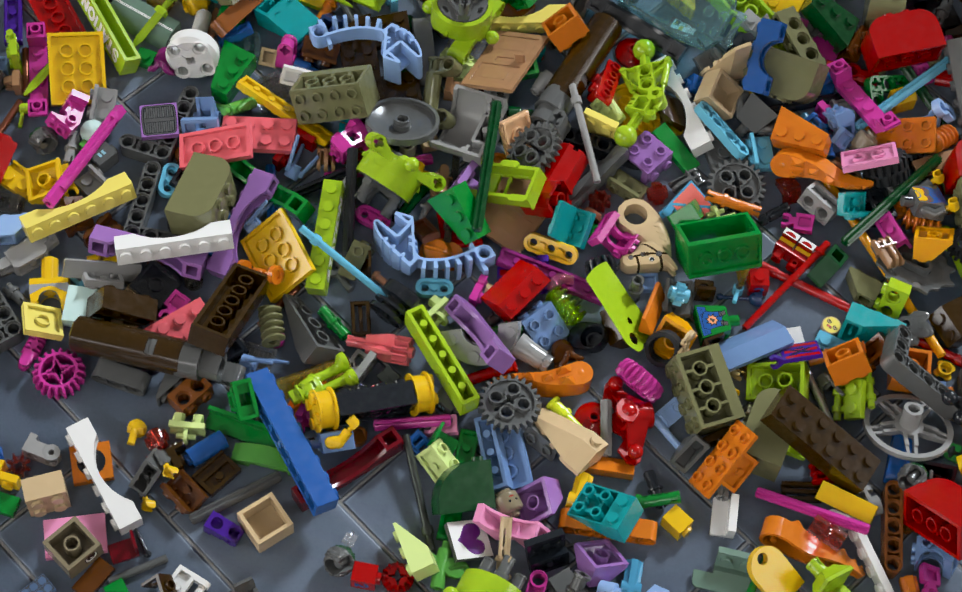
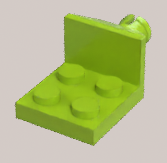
M818 557L813 558L806 565V569L816 578L812 584V592H851L844 585L854 569L851 565L833 564L827 567Z

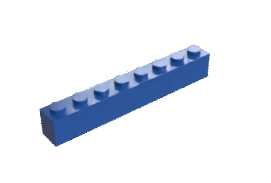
M267 367L246 374L245 378L251 377L260 418L313 516H317L335 509L339 500V494L332 487L328 473L323 471L318 455H315L312 450L310 440L304 436L300 422L296 421L292 407L286 403L284 392L281 389L279 390L274 374L270 373Z

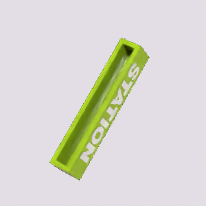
M77 0L94 31H103L104 49L119 75L136 73L141 57L108 0Z
M324 179L315 233L320 235L322 240L335 250L345 186L343 181ZM312 245L310 259L316 271L307 277L305 289L311 295L327 296L333 258L318 246Z

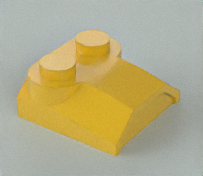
M59 157L25 169L29 203L45 204L42 200L63 174Z

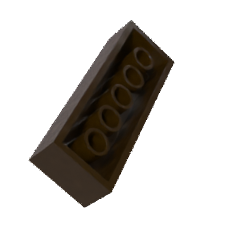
M234 263L192 322L187 343L224 357L265 297L269 285L267 275Z
M791 385L777 393L760 419L764 425L840 488L853 495L864 490L881 462L879 458Z

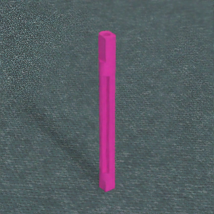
M122 104L115 105L42 201L48 208L55 207L127 112Z

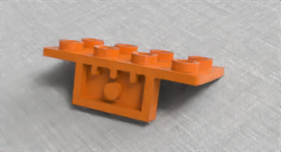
M935 116L898 118L901 121L900 125L876 134L877 145L895 142L896 148L905 150L907 154L935 153L937 118ZM867 126L864 130L868 131L869 129H872L869 126Z
M736 420L712 452L705 458L697 471L693 473L689 483L707 499L712 497L721 484L732 493H735L759 463L747 453L758 439V436L741 421Z

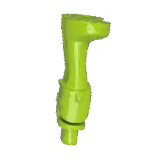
M340 352L335 356V363L331 367L315 374H309L298 385H294V389L288 391L287 394L294 406L301 402L305 404V399H308L311 389L317 392L323 391L329 386L333 390L347 385L356 386L359 384V379L354 369L350 368L345 354ZM344 372L340 377L322 384L324 380Z

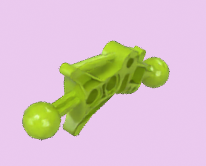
M640 39L633 46V54L637 60H640V65L619 69L621 78H623L630 94L633 95L625 107V112L631 119L627 125H621L614 133L616 144L625 148H630L636 143V129L641 121L649 123L650 120H655L657 118L655 113L664 110L668 105L664 91L668 84L670 68L673 66V62L670 56H666L660 61L651 62L650 59L655 55V46L648 39Z

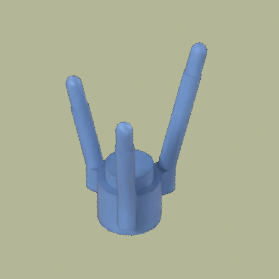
M299 134L295 137L283 174L296 182L298 178L303 179L305 173L319 159L318 155L315 156L302 172L300 171L302 167L298 166L297 162L305 146L303 143L293 161L300 137Z
M265 200L245 222L243 227L248 233L262 223L259 218L272 206L271 202L267 205L268 200Z
M243 354L239 362L240 365L246 367L245 375L251 373L252 370L256 371L258 363L269 365L273 363L290 364L289 361L255 357Z

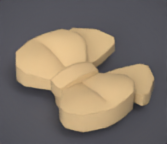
M690 330L686 333L685 337L681 340L680 345L682 347L677 354L689 351L690 341L695 338L697 332Z

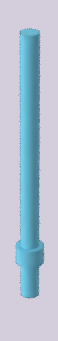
M304 225L299 228L298 231L306 236L312 245L322 249L374 293L386 297L381 287L326 244L320 235L314 234Z

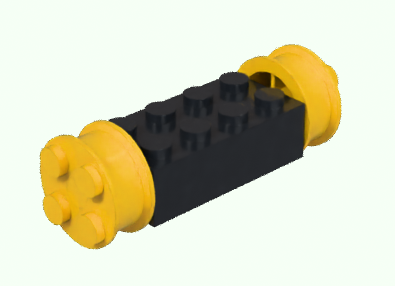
M422 371L420 375L414 376L408 373L404 379L396 380L392 384L381 382L375 384L374 387L362 385L356 387V390L350 391L348 388H344L335 393L330 386L326 387L323 391L317 392L311 389L308 399H305V408L309 411L310 429L315 430L316 433H321L322 429L332 428L337 430L339 426L347 425L346 420L352 415H355L359 422L408 413L413 417L421 412L432 414L435 411V405L439 403V398L434 390L433 375L427 371Z

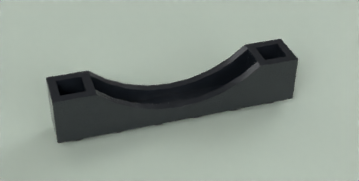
M589 0L585 6L595 13L611 15L619 22L622 29L639 39L652 41L657 51L670 56L675 62L679 63L688 49L686 45L612 0Z

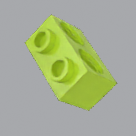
M890 277L888 283L884 282L880 290L882 296L881 298H876L873 308H875V311L881 312L886 316L898 319L910 295L912 285Z

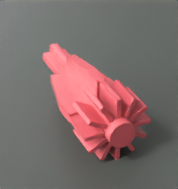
M389 333L367 334L366 338L347 335L346 346L365 349L366 354L371 350L377 354V359L383 362L409 366L411 358L413 359L416 349L413 347L415 341L411 337Z

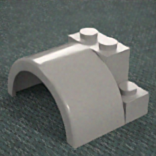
M456 84L453 89V100L450 113L456 117V124L452 129L443 130L437 140H434V137L429 140L430 147L462 157L463 161L469 163L473 160L481 166L491 102L493 100L501 101L500 121H502L508 109V99ZM498 129V134H497L496 146H497V144H498V142H499V139H500V137H501V136H500L499 129Z

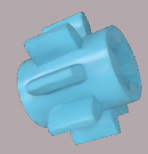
M677 282L676 285L669 287L667 298L671 299L672 305L681 307V304L689 301L690 290L687 289L688 287L685 283Z

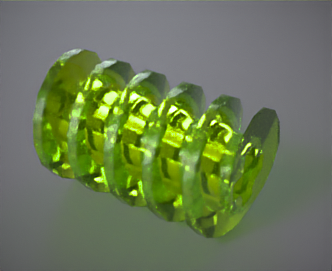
M558 285L546 295L545 301H551L562 320H564V323L567 326H573L579 323L587 312L585 310L579 312L582 306L578 305L575 307L577 300L570 301L572 295L568 294L565 296L568 290L566 288L560 290L561 285Z

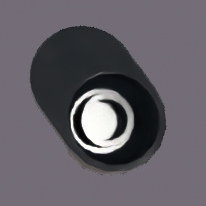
M591 322L575 324L567 336V341L573 348L584 349L591 353L602 351L609 339L607 331L600 324Z

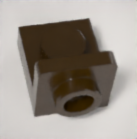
M183 441L172 443L165 449L167 456L171 458V466L178 469H184L183 466L186 465L181 455L186 450Z

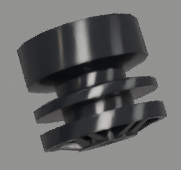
M389 278L381 288L386 297L377 293L375 296L376 300H372L369 306L383 321L401 329L405 319L404 310L407 311L419 306L421 301L402 283Z

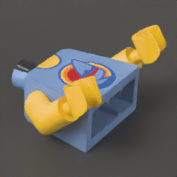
M352 415L346 420L349 426L341 425L337 430L327 428L322 429L321 433L315 432L316 437L308 438L311 442L312 450L318 449L321 453L326 454L356 449L353 430L359 426L357 417Z

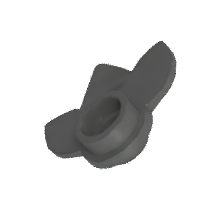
M914 311L909 316L898 318L903 323H909L908 328L912 333L910 346L917 347L919 338H927L934 335L933 328L926 322L930 316L929 313Z

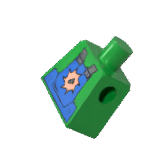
M694 306L692 316L700 346L704 339L722 332L725 334L724 339H727L730 336L731 327L740 326L739 316H728L725 306Z

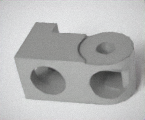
M32 432L22 447L24 457L48 466H57L62 460L58 446L40 442L38 435Z

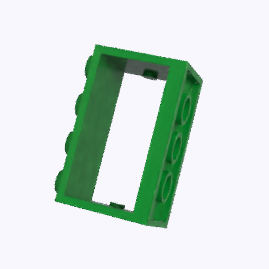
M748 212L675 224L676 258L688 279L762 267V233Z

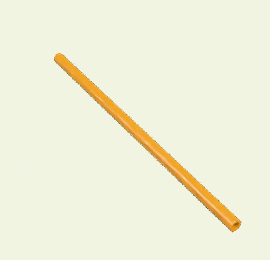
M822 182L826 189L838 198V193L840 192L837 187ZM856 218L855 220H847L852 228L859 223V220ZM865 231L859 239L876 264L877 259L870 247L871 239ZM879 268V270L881 271V273H882L883 276L885 277V273L883 272L882 269ZM908 297L904 308L910 315L918 310ZM934 335L925 338L938 359L946 355Z

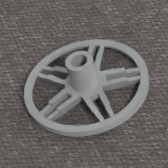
M888 394L878 397L877 401H875V406L878 405L892 420L880 422L879 425H870L869 417L873 409H868V407L865 409V419H863L862 423L867 437L879 449L896 458L908 461L933 460L946 453L953 441L954 431L950 420L940 416L946 425L947 434L939 431L938 428L922 423L924 418L933 409L916 396ZM902 399L909 400L911 402L905 403L904 408L902 410L895 403L892 404L889 400ZM902 434L906 452L892 448L878 437ZM918 437L943 444L935 451L918 454ZM908 438L912 439L913 453H910Z

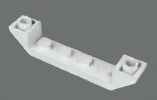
M830 509V510H829V511H832V512H835V513H838V514H841V515H844V516H847V517L856 519V518L851 517V516H849V515H847V514H844V513H842V512H839V511H837V510H835V509ZM825 521L828 529H831L834 535L849 530V538L857 547L858 557L864 561L866 573L875 584V592H894L868 536Z

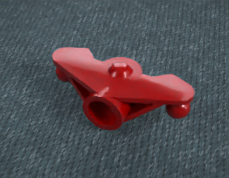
M612 376L604 386L602 399L612 400V407L614 409L612 414V432L621 436L623 440L617 450L628 465L636 466L640 463L643 455L647 430L651 429L654 425V409L650 402H644L626 393L622 389V378Z

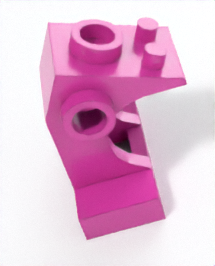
M72 89L61 106L59 114L51 111L45 123L66 140L74 134L80 125L90 96Z
M359 118L349 119L345 130L341 133L336 132L331 137V152L329 154L336 157L335 161L337 163L340 162L342 165L345 163L347 149L350 147H362L364 151L369 149L365 144V137L368 131Z
M614 210L604 215L587 243L592 247L602 244L611 252L614 258L621 259L622 256L633 253L636 249L634 244L638 245L640 241L637 240L638 234L632 236L628 232L623 234L616 227V221L620 214ZM610 234L617 240L616 244L609 239Z

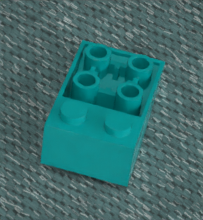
M263 0L253 9L259 26L282 37L286 34H291L296 37L297 44L304 39L305 35L309 34L308 27L316 25L319 19L298 0Z
M852 302L837 338L847 342L858 337L860 342L864 341L866 343L878 332H883L886 337L888 333L899 325L903 324L906 326L907 324L886 316L881 312L869 309L862 304Z
M586 482L567 515L607 538L625 543L644 510L635 496Z

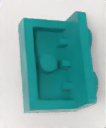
M867 192L838 193L837 215L844 216L845 220L863 219L871 212L865 210Z

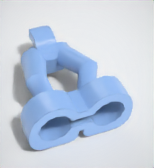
M939 98L931 101L930 112L928 115L923 116L930 117L936 115V127H940L941 118L948 124L956 120L953 107L944 103Z

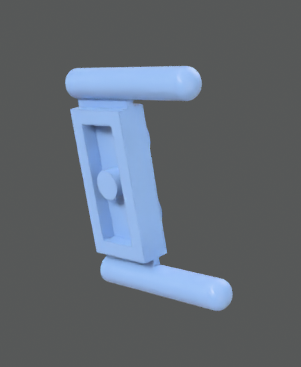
M677 397L672 398L654 414V425L675 449L678 448L680 442L668 428L682 417L678 410L679 403Z

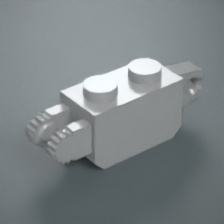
M49 235L33 243L27 237L20 244L11 246L4 252L5 257L0 259V277L4 278L12 273H15L16 276H23L41 266V259L50 256L49 252L60 244L56 235Z

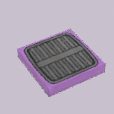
M176 102L139 106L142 141L179 137Z

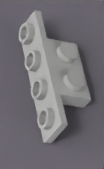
M65 258L62 277L82 279L84 286L90 289L102 288L104 285H112L116 289H123L124 281L132 282L141 272L142 265L140 263L118 266V263L114 261Z

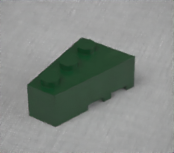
M805 0L801 9V13L814 28L817 27L823 34L822 38L825 42L828 40L833 46L835 54L848 47L860 19L833 0Z

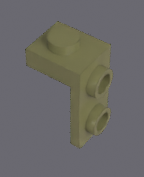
M354 239L345 259L358 270H361L368 256V250H371V258L375 251L369 242L365 240L359 242ZM340 267L339 275L352 281L356 280L354 275L344 267Z

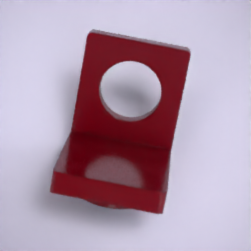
M129 530L131 538L108 545L113 565L140 557L132 530Z

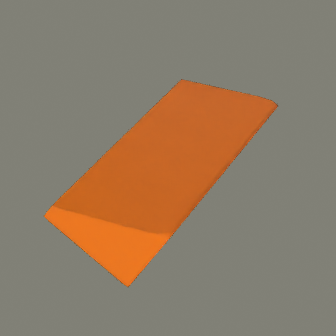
M658 281L653 288L638 328V332L650 336L654 332L662 312V302L665 300L663 288Z
M602 456L597 463L584 472L593 475L633 480L635 466L628 465L623 459Z

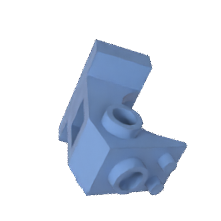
M213 96L195 97L197 112L193 113V117H185L180 120L182 134L220 127L221 112L217 110Z
M835 104L833 108L830 109L828 107L826 111L822 112V115L828 119V125L833 130V136L840 126L846 127L853 135L858 132L855 130V114L851 109ZM833 143V151L835 153L842 151Z
M917 535V543L912 542L911 554L913 555H911L910 564L914 565L913 571H916L923 560L934 559L942 566V577L950 580L959 565V560L921 535Z

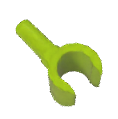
M21 103L19 105L20 118L18 128H22L25 114H28V103Z

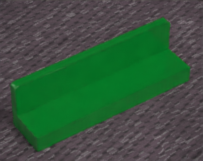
M212 405L208 406L209 415L205 422L207 430L213 432L220 430L223 435L245 443L277 448L264 423L252 419L239 422L237 414Z

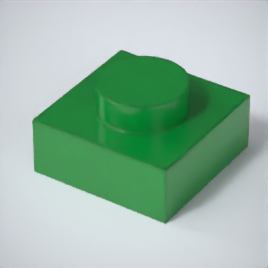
M140 47L138 51L141 57L139 67L148 69V67L154 64L157 52Z

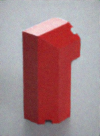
M570 143L560 144L562 149L557 151L560 156L554 157L556 162L550 163L551 168L545 167L544 174L547 179L534 210L521 207L526 215L553 218L554 210L559 200L572 205L569 195H572L573 188L588 165V159L583 151L580 149L575 151L573 149L574 146Z

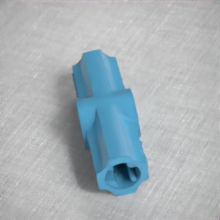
M627 559L626 561L629 565L624 570L623 580H621V592H641L644 562L638 559Z

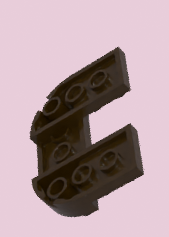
M407 10L371 17L370 13L358 17L359 26H365V18L369 16L371 27L376 26L378 18L382 19V29L394 23L399 28L402 27L410 31ZM353 20L348 27H354L355 21ZM351 40L340 43L342 68L371 64L380 96L378 101L392 97H407L423 101L419 79L409 71L401 72L400 85L384 79V76H381L377 51L381 50L382 42L375 40Z

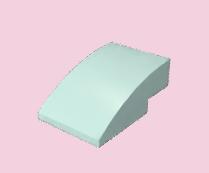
M68 285L61 319L63 326L72 327L77 317L80 315L86 316L87 298L98 291V289Z

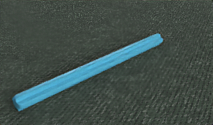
M948 57L941 59L879 104L878 107L884 114L946 70V64L949 63ZM862 118L855 122V130L857 131L868 126Z

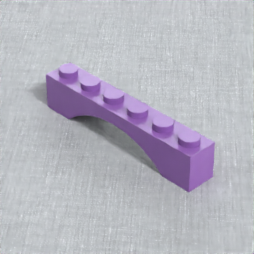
M256 168L249 174L247 184L244 190L240 192L239 200L232 209L229 219L234 249L213 252L206 264V269L212 276L224 279L234 263H238L237 246L241 230L250 215L265 200L272 199L279 184L274 174Z
M96 224L89 237L88 253L104 257L116 256L114 236L134 233ZM208 253L160 259L158 261L170 266L183 277L200 281L206 268Z
M455 294L444 309L476 342L481 351L479 355L486 364L504 374L516 359L470 302Z

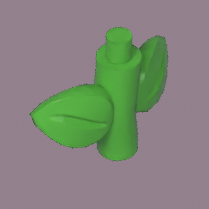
M246 97L226 105L216 103V107L223 116H234L256 108L257 101L253 97Z
M443 541L442 547L438 548L437 555L433 553L440 572L431 576L430 588L436 591L444 590L446 576L452 579H460L464 571L470 568L466 562H454L453 557H451L452 552L449 541Z

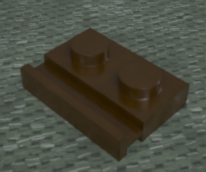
M221 450L192 475V479L212 498L242 471Z

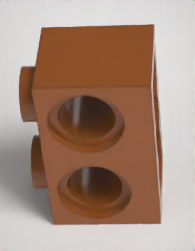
M186 378L167 395L168 404L177 412H183L186 417L191 416L203 402L206 403L212 398L214 394L213 385L205 378H202L200 381ZM198 387L204 388L202 391H195ZM183 400L189 401L187 404L180 403Z

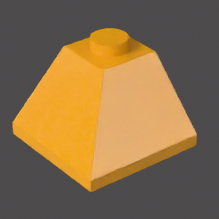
M916 226L913 259L918 262H928L935 259L953 244L955 228Z
M671 312L664 315L655 332L663 329L671 330L677 333L682 340L686 333L693 329L687 321ZM697 334L692 341H690L689 350L692 347L694 341L696 340L698 336ZM664 337L658 338L655 341L653 347L655 354L665 360L670 359L674 354L673 343Z

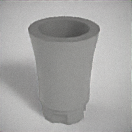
M525 333L517 341L511 352L514 358L541 371H547L555 359L547 350L535 343Z

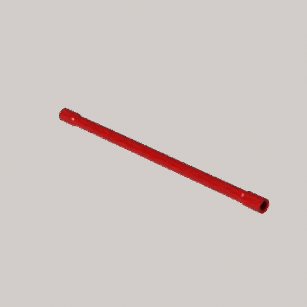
M764 261L762 262V267H760L769 269V277L785 282L791 276ZM797 279L792 285L847 313L851 306L850 303L800 279ZM919 338L918 346L932 351L926 340ZM943 348L946 355L942 358L962 368V355Z

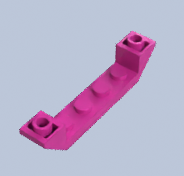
M45 22L26 23V38L29 46V83L48 63ZM49 75L30 93L28 117L48 116L50 111Z
M843 58L826 65L830 67L828 72L837 92L875 134L885 132L901 124V121L892 111L884 114L852 79V68Z

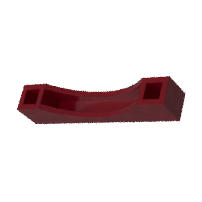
M393 425L376 435L353 456L326 471L333 488L337 491L403 450L404 441ZM297 485L292 487V498L302 512L308 510L309 507Z

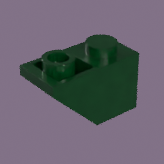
M835 243L825 252L823 257L819 258L806 276L821 288L841 268L849 256Z

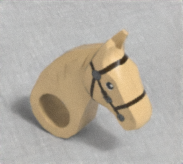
M636 198L625 200L618 207L620 216L616 221V227L623 234L624 232H628L632 236L638 234L637 240L640 242L633 253L621 257L620 270L625 274L666 271L670 276H676L675 271L678 268L671 258L670 237L660 215L644 200ZM638 214L645 221L635 225L629 223L625 216Z

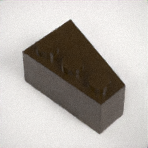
M104 285L87 298L86 317L104 318V321L111 322V319L123 321V325L148 327L156 322L158 300L151 298L149 295H138L130 290H120L112 285Z

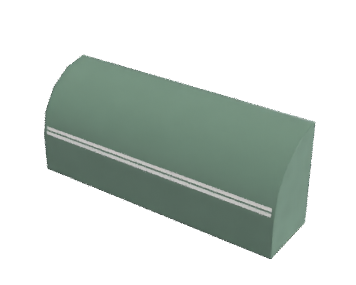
M112 0L111 6L124 29L135 36L156 12L154 7L142 0ZM169 15L166 18L162 17L144 41L158 49L167 47L171 37L182 30L181 22Z

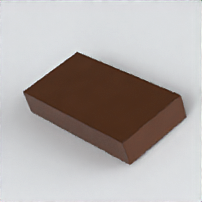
M98 557L71 588L75 592H97L115 572V568L101 557Z

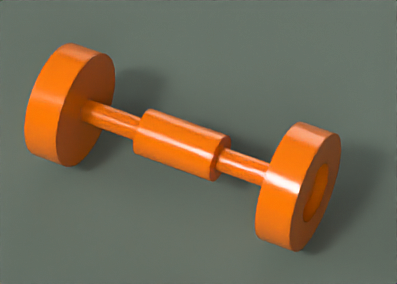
M241 259L237 263L252 269L249 260ZM272 265L268 271L262 268H253V270L267 275L270 284H280L284 276L283 268L279 265Z

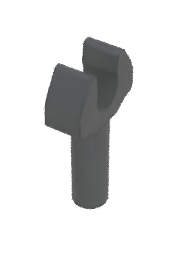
M335 261V266L338 270H331L330 279H338L348 293L352 292L354 287L346 277L338 274L341 265Z

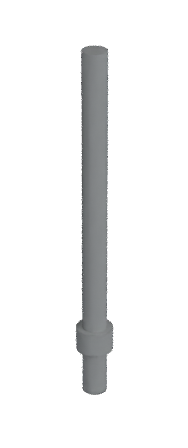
M572 83L569 85L571 104L575 108L594 184H599L601 179L581 106L583 104L582 98L578 94L576 84Z

